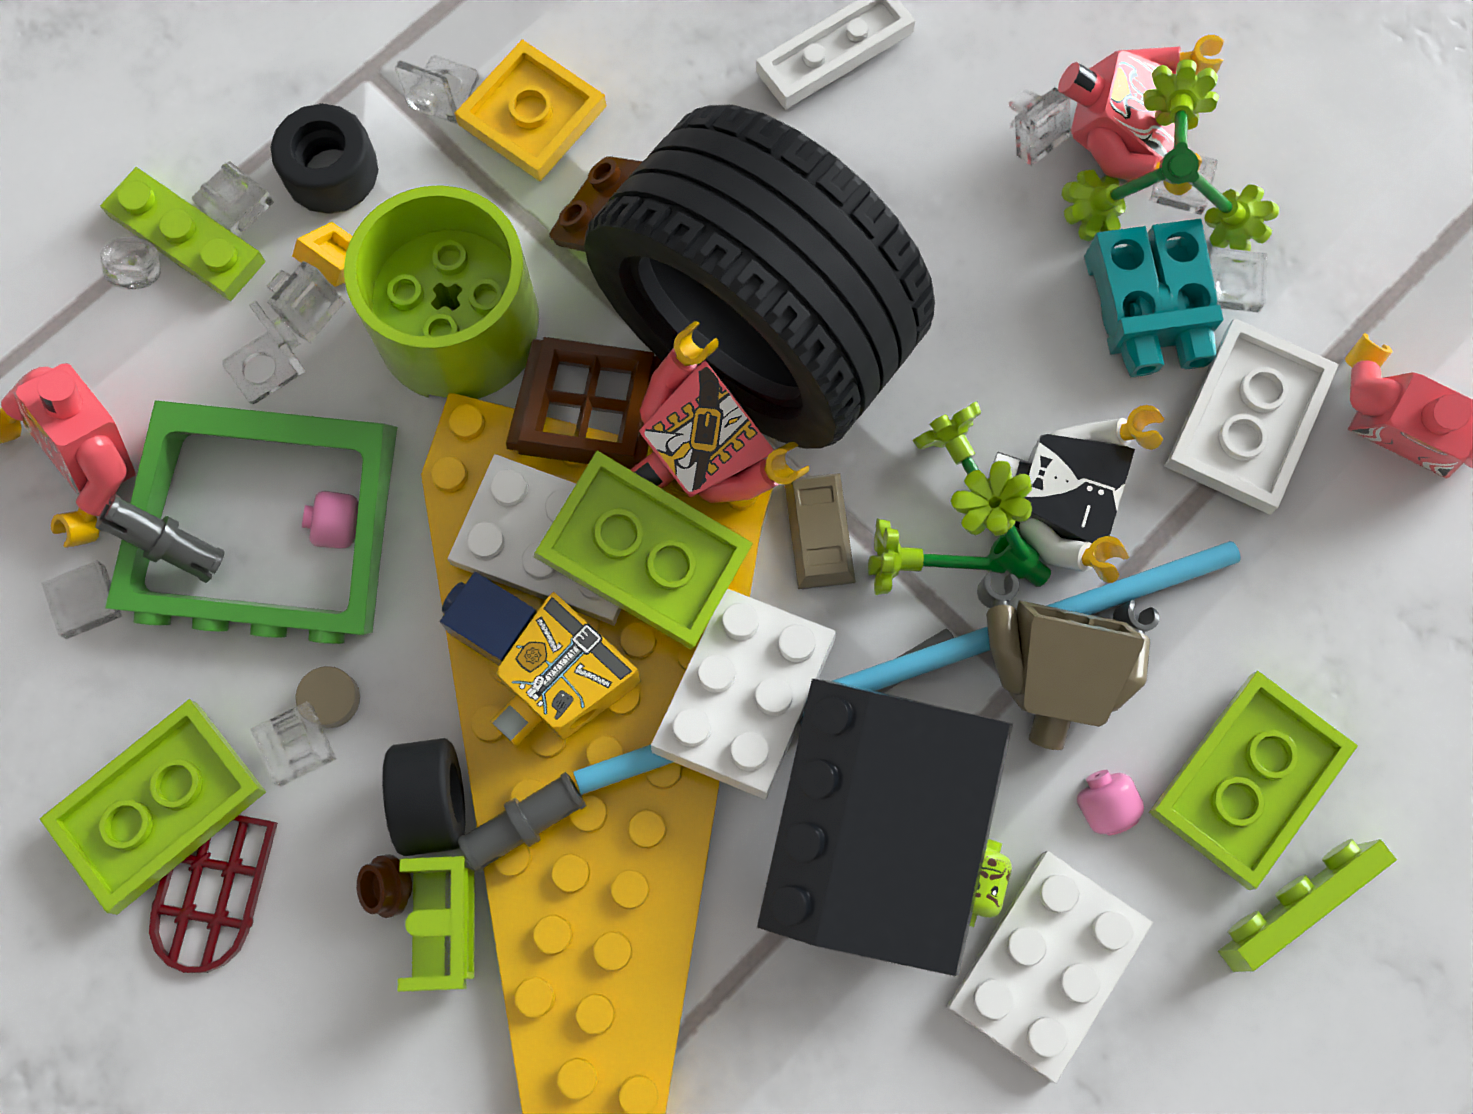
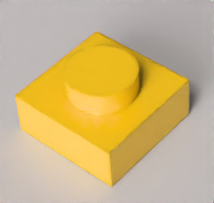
M330 222L297 238L292 257L312 270L319 278L337 287L345 283L344 263L352 235L335 223Z

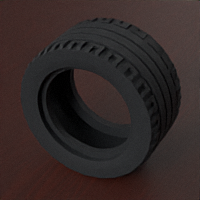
M709 105L697 108L691 113L686 114L589 222L585 235L584 247L587 263L599 288L617 314L662 362L674 348V340L677 334L692 322L698 321L700 323L699 326L692 332L693 342L699 348L704 349L713 339L716 338L719 345L717 349L705 360L759 431L782 443L795 442L798 444L797 447L803 449L827 447L844 437L927 334L934 317L935 298L932 278L921 253L897 216L872 188L834 154L799 130L762 112L736 105Z

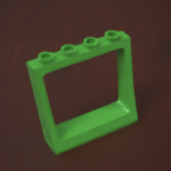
M155 400L130 504L159 519L162 517L182 444L188 436L193 434L356 450L361 454L363 463L349 604L345 611H334L153 592L145 585V577L150 560L143 557L144 550L121 540L105 609L134 611L133 622L145 625H171L172 615L192 617V629L203 631H229V621L250 623V635L261 637H287V627L308 629V640L319 643L341 644L345 642V633L356 635L372 633L388 493L398 427L383 423Z

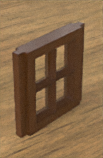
M543 337V340L533 339L506 441L507 449L516 450L520 455L589 464L595 452L599 451L630 470L648 455L649 444L639 432L644 425L639 410L652 374L662 361L657 356H654L653 352L550 337ZM559 364L589 368L584 394L553 390ZM600 370L631 374L626 400L595 396ZM549 404L580 408L574 436L543 432ZM592 410L623 414L617 442L586 438Z

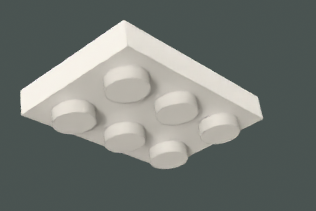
M1234 318L1223 335L1216 351V357L1209 366L1164 467L1271 515L1280 505L1339 364Z
M494 454L447 558L450 564L471 573L475 571L487 579L544 600L555 592L574 611L615 626L621 608L533 557L576 483Z
M727 589L708 622L651 744L652 753L766 800L806 708L812 678H819L834 643L836 631Z
M1050 851L1043 852L946 1008L1046 1079L1057 1083L1153 922Z

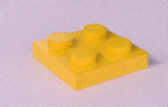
M521 39L454 114L460 127L541 182L607 106L605 94Z

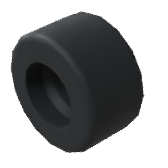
M320 103L304 106L286 116L276 128L270 145L273 166L285 188L295 202L310 211L327 214L346 211L362 202L375 186L379 169L376 152L368 133L356 115L341 106ZM333 149L344 151L340 158L328 167L318 169L307 167L313 157L323 151Z
M446 738L392 745L384 757L382 788L386 823L396 852L403 856H412L459 849L458 837L465 835L466 827L465 798L461 769L452 742Z

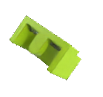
M465 856L400 859V872L413 873V912L408 915L405 922L407 932L412 935V977L398 978V992L467 989V979H474L475 871L467 867Z

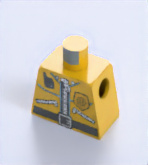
M553 592L545 600L496 671V675L515 696L490 722L516 747L541 721L564 740L633 690L641 682L638 669Z

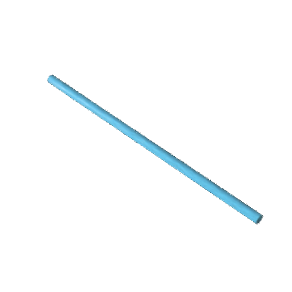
M1229 541L1046 606L1092 615L1132 599L1143 597L1236 564L1240 561V552L1236 544ZM988 627L969 632L833 681L873 691L880 690L990 651ZM650 744L573 771L580 794L583 795L673 763V761L653 754Z

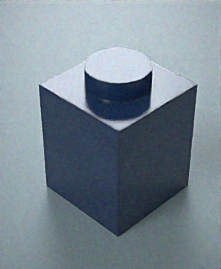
M474 571L466 584L463 582L458 583L447 595L442 606L444 616L439 622L452 637L499 666L537 611Z

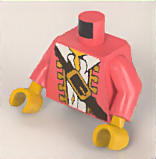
M698 321L692 322L677 334L674 340V348L652 374L639 410L641 420L644 423L639 432L653 452L630 470L661 489H664L676 479L690 498L698 494L709 503L750 500L779 484L792 483L808 473L809 465L796 471L789 468L786 463V453L796 448L798 444L790 442L774 450L705 359L717 349L719 345L716 338L713 339L704 349L696 346L692 340V332L699 326L700 323Z

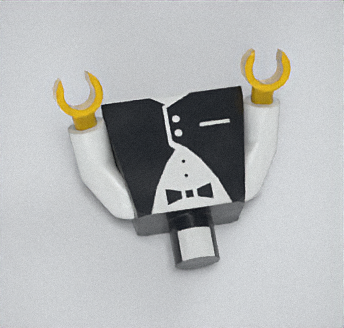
M1142 405L1135 408L1129 414L1127 420L1125 418L1091 422L1055 430L1051 434L1041 435L1028 461L997 452L993 463L996 461H1007L1011 466L1012 478L1019 474H1027L1031 479L1032 491L1024 499L1029 500L1031 503L1032 513L1026 521H1016L1014 526L1020 529L1021 537L1039 553V557L1045 564L1079 571H1089L1093 567L1098 577L1106 583H1113L1119 578L1120 575L1116 567L1105 561L1113 557H1119L1123 560L1129 558L1121 541L1110 536L1135 452L1134 448L1127 446H1129L1131 440H1136L1141 447L1149 450L1156 449L1161 445L1163 438L1158 431L1149 430L1142 432L1148 424L1162 423L1165 420L1157 408L1151 405Z

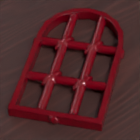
M238 815L232 820L239 822L228 862L209 858L211 852H208L211 838L198 848L196 856L190 855L181 863L190 865L188 869L192 873L182 908L164 904L173 870L160 879L155 899L151 905L149 936L154 952L167 966L183 973H208L226 965L241 951L253 925V916L274 840L277 822ZM249 824L267 827L256 867L242 865L243 858H240ZM203 867L223 871L221 877H224L214 914L196 911L197 904H193ZM235 874L254 877L243 919L227 917L229 910H226ZM161 914L176 917L174 923H177L169 953L164 949L159 934ZM189 920L208 923L206 928L210 929L200 966H187L178 962ZM221 926L240 929L232 947L220 959L212 962Z

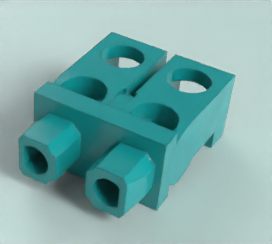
M1202 219L1155 224L1151 226L1148 233L1146 226L1097 232L1084 255L1088 275H1094L1101 301L1103 324L1109 335L1107 343L1110 355L1122 354L1123 361L1131 378L1159 372L1165 365L1161 351L1163 347L1176 346L1182 369L1188 370L1208 366L1216 357L1214 332L1224 321L1221 306L1217 305L1216 287ZM1173 237H1180V239L1169 240ZM1120 244H1128L1124 247L1114 248L1115 246Z

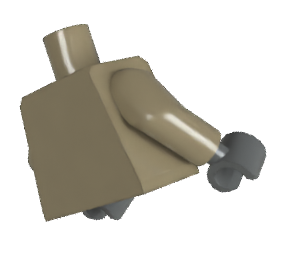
M987 573L979 583L977 588L978 599L984 606L990 608L986 613L989 648L1001 685L1010 692L1011 697L1021 710L1035 714L1029 734V740L1032 743L1051 750L1064 749L1071 721L1097 727L1103 726L1107 723L1112 712L1120 709L1146 684L1150 639L1145 635V632L1155 628L1160 620L1158 611L1153 607L1140 612L1139 622L1134 616L1136 604L1133 599L1115 609L1113 620L1019 600L1017 609H1015L1009 603L1019 591L1020 584L1015 575L1009 573L1005 577V595L997 594L991 588L990 573Z

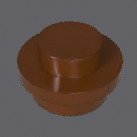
M391 854L377 856L370 864H366L360 869L356 888L362 908L369 914H378L384 918L398 916L405 910L412 893V878L410 873L400 872V860L396 856Z

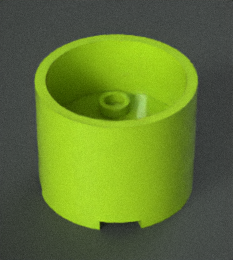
M437 185L418 187L401 192L378 205L364 218L354 232L347 248L344 263L345 285L353 307L393 376L408 389L429 398V395L447 398L448 393H455L479 399L502 389L513 381L526 367L532 341L537 337L539 307L519 237L507 216L495 204L477 193L458 187Z

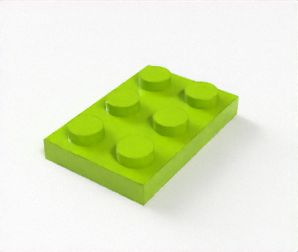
M596 451L536 549L533 557L680 644L692 649L698 642L753 543L601 452Z
M1257 670L1247 678L1149 813L1247 890H1254L1261 884L1358 745Z
M188 699L39 819L105 912L118 915L264 795L266 791L199 704Z

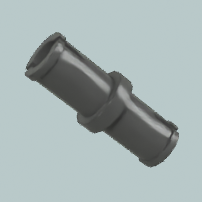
M116 494L109 499V504L111 505L106 504L95 525L96 529L104 530L144 550V558L155 563L162 559L198 577L204 583L210 581L212 574L209 571L215 574L224 557L225 552L223 549L216 548L179 529L178 521L169 516H165L161 520L124 501Z
M564 772L560 775L561 777L522 801H519L517 798L511 799L504 804V812L468 834L458 837L459 846L475 871L481 872L484 870V867L523 843H526L529 847L540 841L539 833L578 809L586 807L582 795L567 772Z

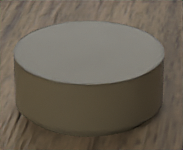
M323 666L313 669L302 678L297 687L295 699L300 714L306 720L318 727L336 728L347 723L355 715L360 703V692L354 679L343 670L332 666Z

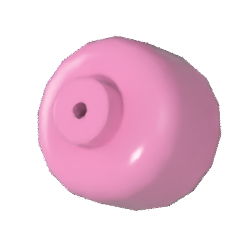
M321 491L315 497L314 506L305 505L302 528L310 529L309 539L314 546L327 548H347L351 546L356 535L357 498L350 494Z
M1101 770L1086 778L1089 787L1079 793L1077 804L1094 832L1115 835L1132 828L1139 822V818L1144 813V804L1130 776L1124 773L1110 775L1108 770Z

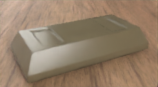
M840 473L800 477L792 483L785 484L798 589L855 583Z

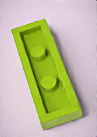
M135 167L100 205L111 219L230 302L266 262L260 251L138 167Z
M1349 839L1341 843L1322 858V861L1327 866L1323 871L1311 880L1306 875L1299 876L1281 888L1275 894L1280 904L1264 916L1259 911H1255L1234 924L1228 930V934L1233 940L1218 950V953L1233 972L1255 971L1396 862L1397 858L1381 839L1356 844L1353 839Z

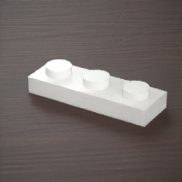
M856 0L756 59V73L786 110L913 34L916 20L899 0Z

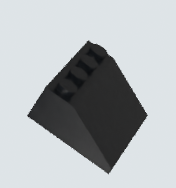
M812 678L757 928L817 947L951 976L959 975L1013 723L848 684Z

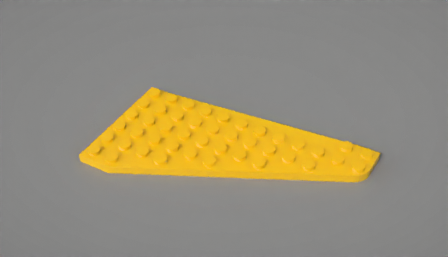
M448 393L421 473L442 606L454 586L460 582L466 584L473 574L451 565L447 558L494 454L576 484L588 464L520 455L516 450L507 449L506 441L515 409L455 393ZM546 417L543 432L574 436L577 424ZM588 427L586 438L617 442L618 434ZM650 446L648 449V455H650L653 452ZM675 479L663 490L753 543L728 587L730 590L750 597L760 535L773 488L750 500L709 503L698 494L690 498ZM490 580L536 609L537 612L545 602L544 599ZM623 609L620 611L615 626L578 613L638 669L641 682L568 738L562 740L541 721L516 747L490 722L515 696L496 675L499 666L452 637L446 630L477 828L504 812V804L513 798L522 801L561 777L560 775L564 772H567L578 788L573 771L652 744L702 635L695 647L689 649ZM673 762L582 795L586 807L578 809L539 833L540 841L530 847L523 843L484 867L522 1114H666L720 784L719 780Z

